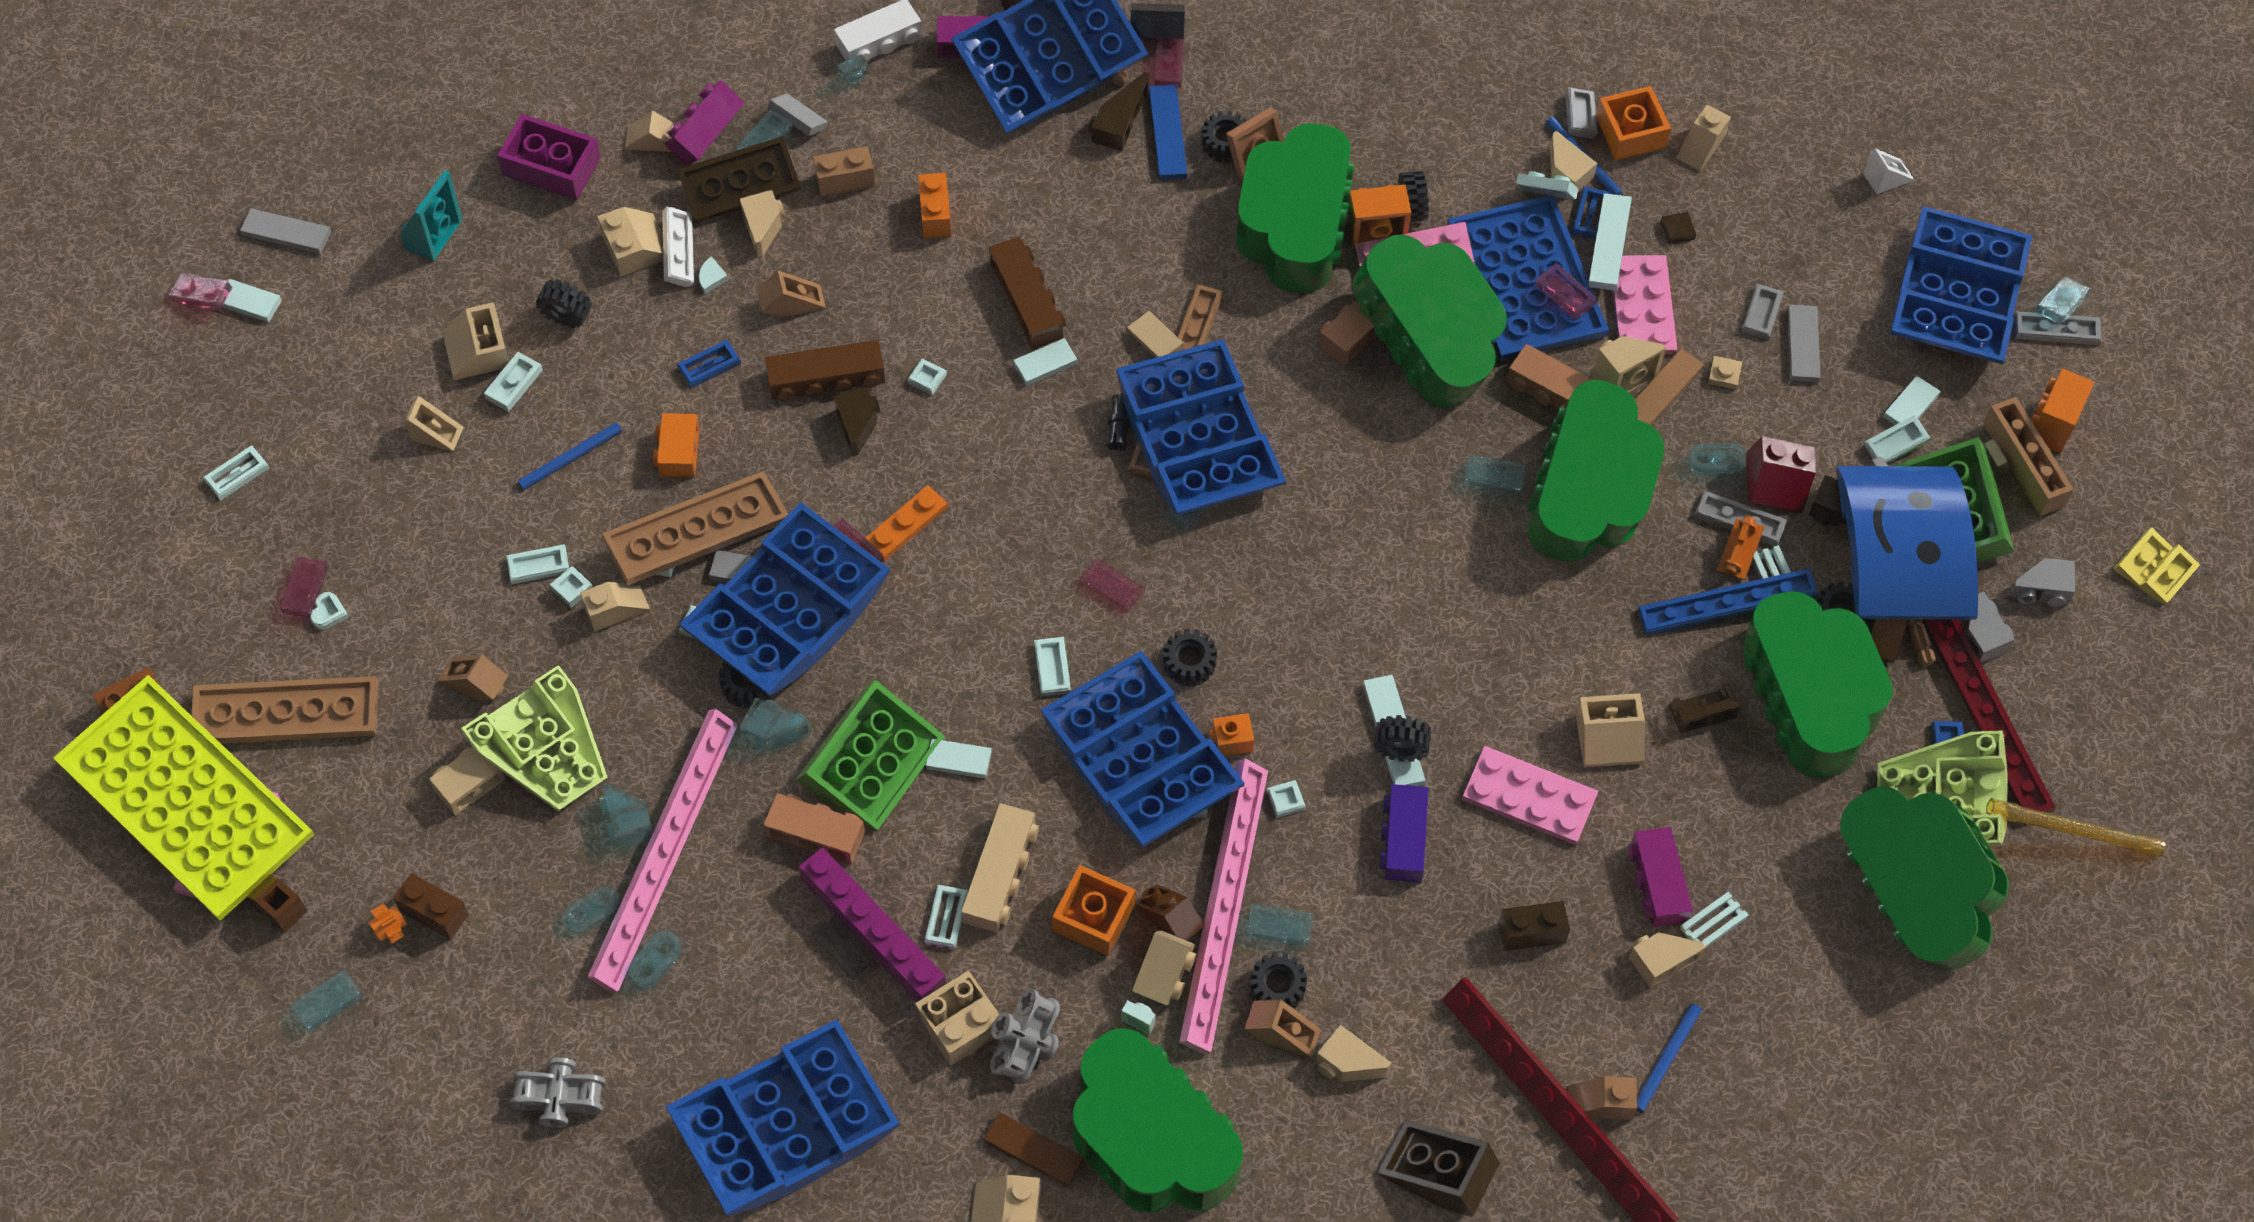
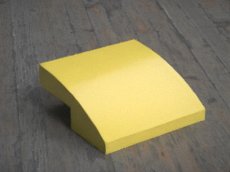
M2151 527L2142 534L2113 569L2155 600L2165 605L2200 564L2179 544L2172 547Z

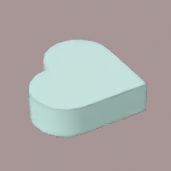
M331 592L320 594L315 600L316 608L310 613L312 625L319 630L328 629L349 618L337 596Z

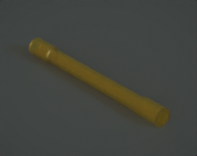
M1990 798L1986 806L1987 815L2001 814L2003 820L2018 821L2125 847L2132 851L2155 857H2161L2165 849V841L2163 839L2142 834H2132L2033 810L1995 798Z

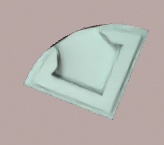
M712 257L708 258L700 269L699 280L702 291L706 294L728 281L727 274Z

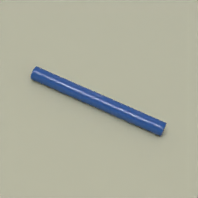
M1554 117L1546 121V126L1553 133L1559 132L1589 156L1574 138L1568 135V132ZM1597 164L1595 179L1607 192H1611L1610 194L1622 195L1623 191Z
M615 422L517 481L523 491L620 434L622 432L620 425Z
M1690 1004L1637 1097V1111L1644 1113L1701 1013L1702 1009L1696 1004Z

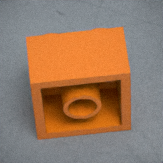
M1652 86L1603 97L1599 100L1596 121L1615 161L1666 148L1671 127Z
M1387 185L1379 188H1360L1350 191L1346 223L1352 249H1356L1355 244L1408 233L1411 208L1406 185Z
M2062 368L2058 378L2051 377L2031 419L2047 447L2061 454L2095 383Z
M1079 865L1052 916V932L1109 956L1135 906L1136 889Z

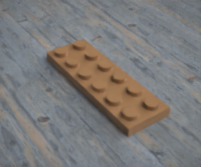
M762 471L602 533V537L628 586L775 528L788 513L765 472Z
M377 676L194 685L191 716L221 744L376 736L379 681Z

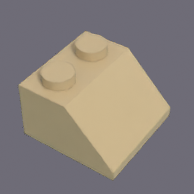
M622 207L597 216L601 235L621 277L663 262V233L653 213Z
M1621 336L1614 341L1608 340L1598 349L1592 379L1618 385L1630 393L1652 381L1659 374L1666 347L1661 343Z
M1005 1175L976 1182L971 1222H1037L1040 1178Z

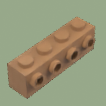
M2014 397L1992 405L1983 425L1990 437L1998 443L2009 462L2011 471L2038 515L2042 516L2065 507L2074 489L2018 398Z

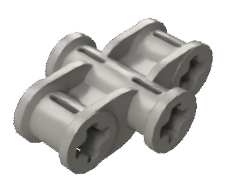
M1029 988L1020 996L1012 1015L1003 1012L996 1017L991 1033L992 1037L1000 1042L990 1062V1069L993 1074L999 1076L1003 1074L1010 1077L1015 1084L1021 1085L1029 1079L1038 1058L1047 1061L1054 1056L1058 1047V1037L1050 1033V1030L1060 1011V1005L1056 999H1046L1040 996L1036 990Z
M560 1057L548 1059L547 1067L550 1069L549 1073L518 1071L513 1074V1081L516 1083L514 1097L510 1099L509 1106L515 1110L544 1111L543 1115L539 1118V1123L545 1127H567L568 1119L566 1118V1112L600 1114L602 1112L603 1106L600 1104L601 1090L606 1084L605 1078L591 1074H571L576 1068V1063L571 1059Z

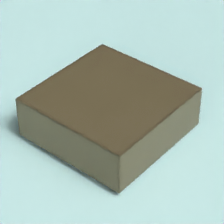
M1992 439L1984 443L1988 455L2001 476L2008 474L2011 470L2009 462L1996 440Z

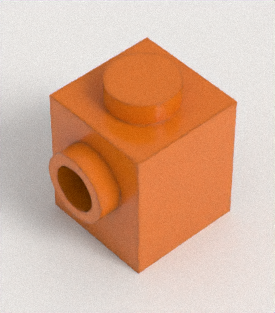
M1249 713L1213 718L1212 730L1207 732L1208 739L1210 738L1223 756L1253 752L1254 736Z

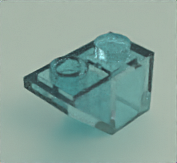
M755 698L739 726L742 740L768 751L808 738L812 733L811 722L803 713L787 711L772 700L763 701L759 698Z
M610 783L602 784L605 795L599 796L603 814L609 813L611 819L610 823H606L609 840H616L618 850L649 842L653 831L645 802Z

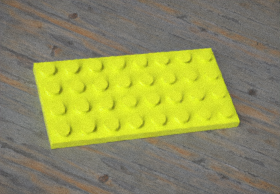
M149 675L54 757V760L219 921L314 836L313 831Z

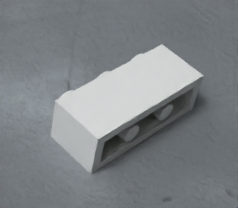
M901 0L835 28V45L850 67L857 64L863 65L875 56L889 54L896 47L916 42L919 37H922L921 20L909 1Z

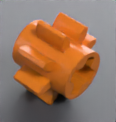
M383 903L370 911L374 919L370 920L368 924L380 942L387 938L393 944L405 936L402 928L408 924L395 905L388 909Z

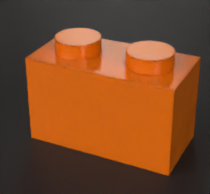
M946 173L918 175L923 239L951 237Z
M662 413L661 424H656L655 437L656 442H659V449H654L653 466L658 467L660 477H695L699 439L697 414Z

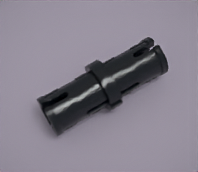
M1115 393L1112 396V412L1108 417L1110 432L1107 446L1110 450H1117L1118 444H1120V450L1123 451L1126 449L1127 429L1131 423L1122 394L1120 393V400H1118L1119 395Z

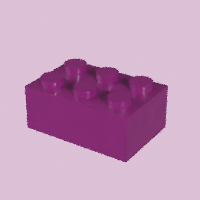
M521 113L500 149L497 158L503 176L578 200L598 165L601 155L597 138Z

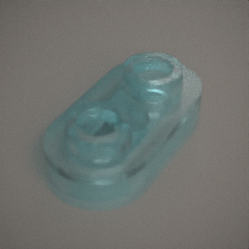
M1733 443L1697 444L1690 450L1687 460L1688 466L1698 474H1736L1741 472L1745 466L1746 451L1740 445ZM1731 458L1736 463H1728L1726 459ZM1698 459H1704L1707 463H1700Z
M601 886L569 905L562 914V922L566 931L572 935H583L616 915L621 904L619 893L612 887ZM603 897L610 898L605 904L599 903ZM576 914L583 915V917L580 920L576 921L572 919L573 916Z
M671 931L656 933L633 959L629 966V974L632 982L637 987L646 989L655 986L680 957L682 947L675 933ZM667 945L671 947V950L668 953L660 952V949L663 946ZM645 969L652 971L648 977H642L640 974Z

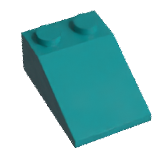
M443 171L424 200L418 204L409 222L404 224L400 234L406 250L432 261H435L463 220L448 171Z

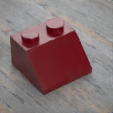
M1762 436L1746 452L1748 503L1802 513L1816 474L1814 447Z

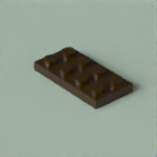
M783 136L677 169L695 223L741 209L740 199L772 190L774 197L777 198L801 190V185Z

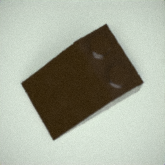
M1405 1120L1378 1174L1443 1209L1473 1217L1500 1163L1488 1142Z

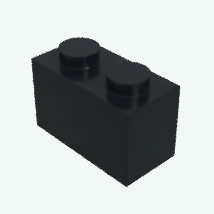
M1131 3L1130 24L1138 37L1184 39L1185 5Z

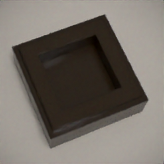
M1689 212L1661 217L1660 222L1668 244L1694 240L1696 238V231Z

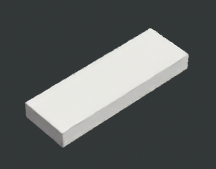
M666 206L662 211L664 281L684 287H691L694 283L692 213Z

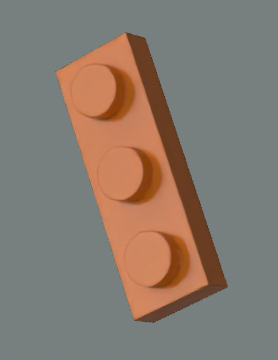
M927 485L866 536L864 543L885 561L948 508V503Z

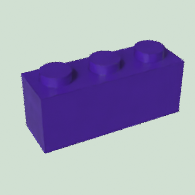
M1392 784L1390 795H1384L1383 813H1388V823H1382L1381 841H1387L1386 851L1380 852L1379 869H1385L1384 880L1422 882L1425 861L1428 787Z

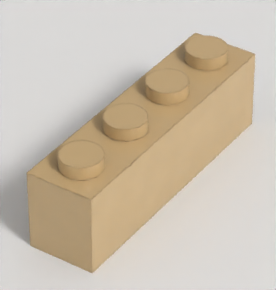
M1002 803L999 804L961 911L963 924L998 933L1001 924H1007L1011 912V907L1007 906L1010 896L1014 898L1017 896L1021 881L1017 879L1019 870L1026 869L1030 857V852H1026L1029 842L1035 843L1039 831V825L1035 824L1034 812Z

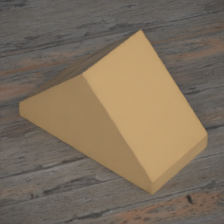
M650 111L628 125L625 150L671 152L663 143L669 137L666 132L674 123L655 111Z
M420 396L415 397L405 419L411 441L449 451H454L464 428Z

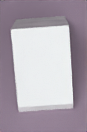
M1878 149L1871 151L1863 174L1876 194L1914 180L1901 159Z

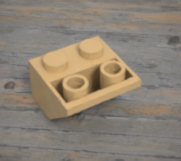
M494 302L465 309L442 331L454 381L501 370L509 363Z
M1640 693L1580 697L1575 715L1584 768L1644 764L1645 719Z
M969 970L915 1003L932 1040L950 1066L994 1039L991 1033L992 1025L999 1013Z

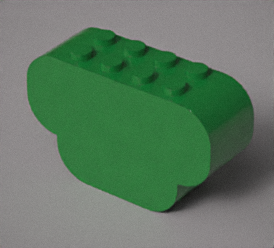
M1313 123L1299 125L1287 134L1284 142L1268 141L1261 143L1252 149L1247 158L1238 207L1237 247L1247 259L1265 264V271L1269 280L1283 290L1300 293L1315 292L1329 282L1333 264L1339 265L1349 195L1352 187L1354 163H1349L1351 146L1347 136L1335 127Z
M1394 235L1376 244L1368 253L1354 276L1352 283L1353 294L1359 304L1361 313L1366 318H1369L1375 327L1377 337L1385 342L1390 349L1394 362L1400 364L1406 373L1409 384L1417 389L1425 401L1440 408H1450L1462 403L1474 395L1493 370L1496 359L1493 345L1503 333L1507 322L1504 306L1470 256L1462 248L1454 244L1438 243L1426 248L1419 240L1408 235Z
M1602 380L1583 382L1574 389L1566 406H1560L1556 418L1553 419L1549 431L1551 437L1542 455V460L1544 461L1541 469L1539 468L1534 482L1536 488L1534 494L1529 499L1526 511L1531 512L1527 525L1528 538L1533 547L1544 556L1571 562L1586 557L1593 550L1595 544L1602 546L1621 545L1634 535L1637 526L1648 512L1664 457V442L1659 432L1653 426L1637 420L1638 407L1636 401L1624 388Z
M1789 591L1766 597L1757 605L1743 641L1745 652L1743 658L1746 669L1752 671L1756 679L1754 681L1756 694L1758 697H1763L1765 701L1766 718L1769 723H1774L1777 730V745L1781 750H1785L1793 767L1806 776L1825 778L1841 774L1852 767L1864 741L1878 727L1892 698L1893 688L1891 680L1867 625L1855 613L1845 609L1823 611L1816 600L1801 592Z
M1876 787L1853 799L1844 809L1840 822L1842 836L1849 847L1846 853L1855 867L1860 866L1865 874L1861 879L1869 892H1875L1880 902L1877 903V906L1885 919L1891 918L1896 927L1893 930V934L1901 946L1906 945L1918 958L1946 970L1962 968L1981 957L1988 949L1992 940V925L1988 916L1997 911L2005 902L2008 895L2009 882L2005 870L1971 815L1947 797L1937 793H1924L1909 799L1896 789Z
M1120 1028L1108 1031L1087 1048L1082 1057L1081 1095L1073 1109V1140L1078 1153L1084 1157V1160L1121 1200L1136 1211L1143 1213L1158 1212L1167 1208L1174 1201L1192 1211H1206L1218 1206L1233 1193L1240 1179L1243 1146L1239 1136L1233 1130V1123L1224 1113L1218 1114L1211 1107V1100L1202 1090L1196 1091L1189 1084L1190 1079L1180 1067L1175 1069L1170 1064L1168 1055L1158 1044L1153 1046L1145 1036L1137 1031Z

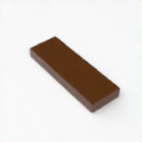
M999 1112L984 1137V1143L1066 1187H1069L1084 1161L1083 1156Z

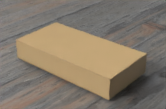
M1150 311L1127 327L1129 333L1155 358L1185 349L1184 343Z

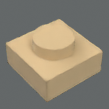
M1714 356L1708 384L1736 390L1742 362Z

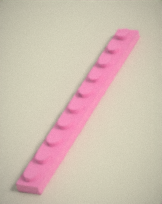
M717 709L709 710L587 977L610 992H618L738 726L737 723Z
M1246 758L1237 762L1236 772L1245 782V786L1233 792L1230 796L1204 921L1205 926L1202 930L1179 1041L1180 1044L1201 1054L1211 1053L1268 775V770Z

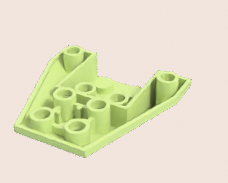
M559 665L536 679L530 689L490 715L485 712L460 729L481 757L557 811H560L607 779V774L578 691Z
M2003 731L1969 732L1878 763L1877 787L1896 789L1909 799L1924 793L1941 794L1971 815L1989 845H2002L2007 830V764Z

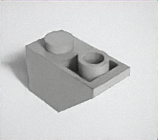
M2044 558L2015 581L2009 592V599H2017L2023 604H2030L2035 601L2045 602L2052 607L2068 605L2075 594V561Z
M1984 591L1979 593L1978 617L1976 620H1968L1965 634L1980 663L2007 653L2015 639L2010 626L2005 624L1999 616L1995 603L1988 599Z

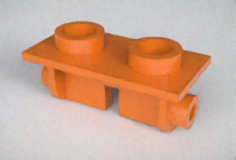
M1744 516V519L1736 518L1716 571L1745 580L1765 526L1755 524L1756 520L1750 516Z

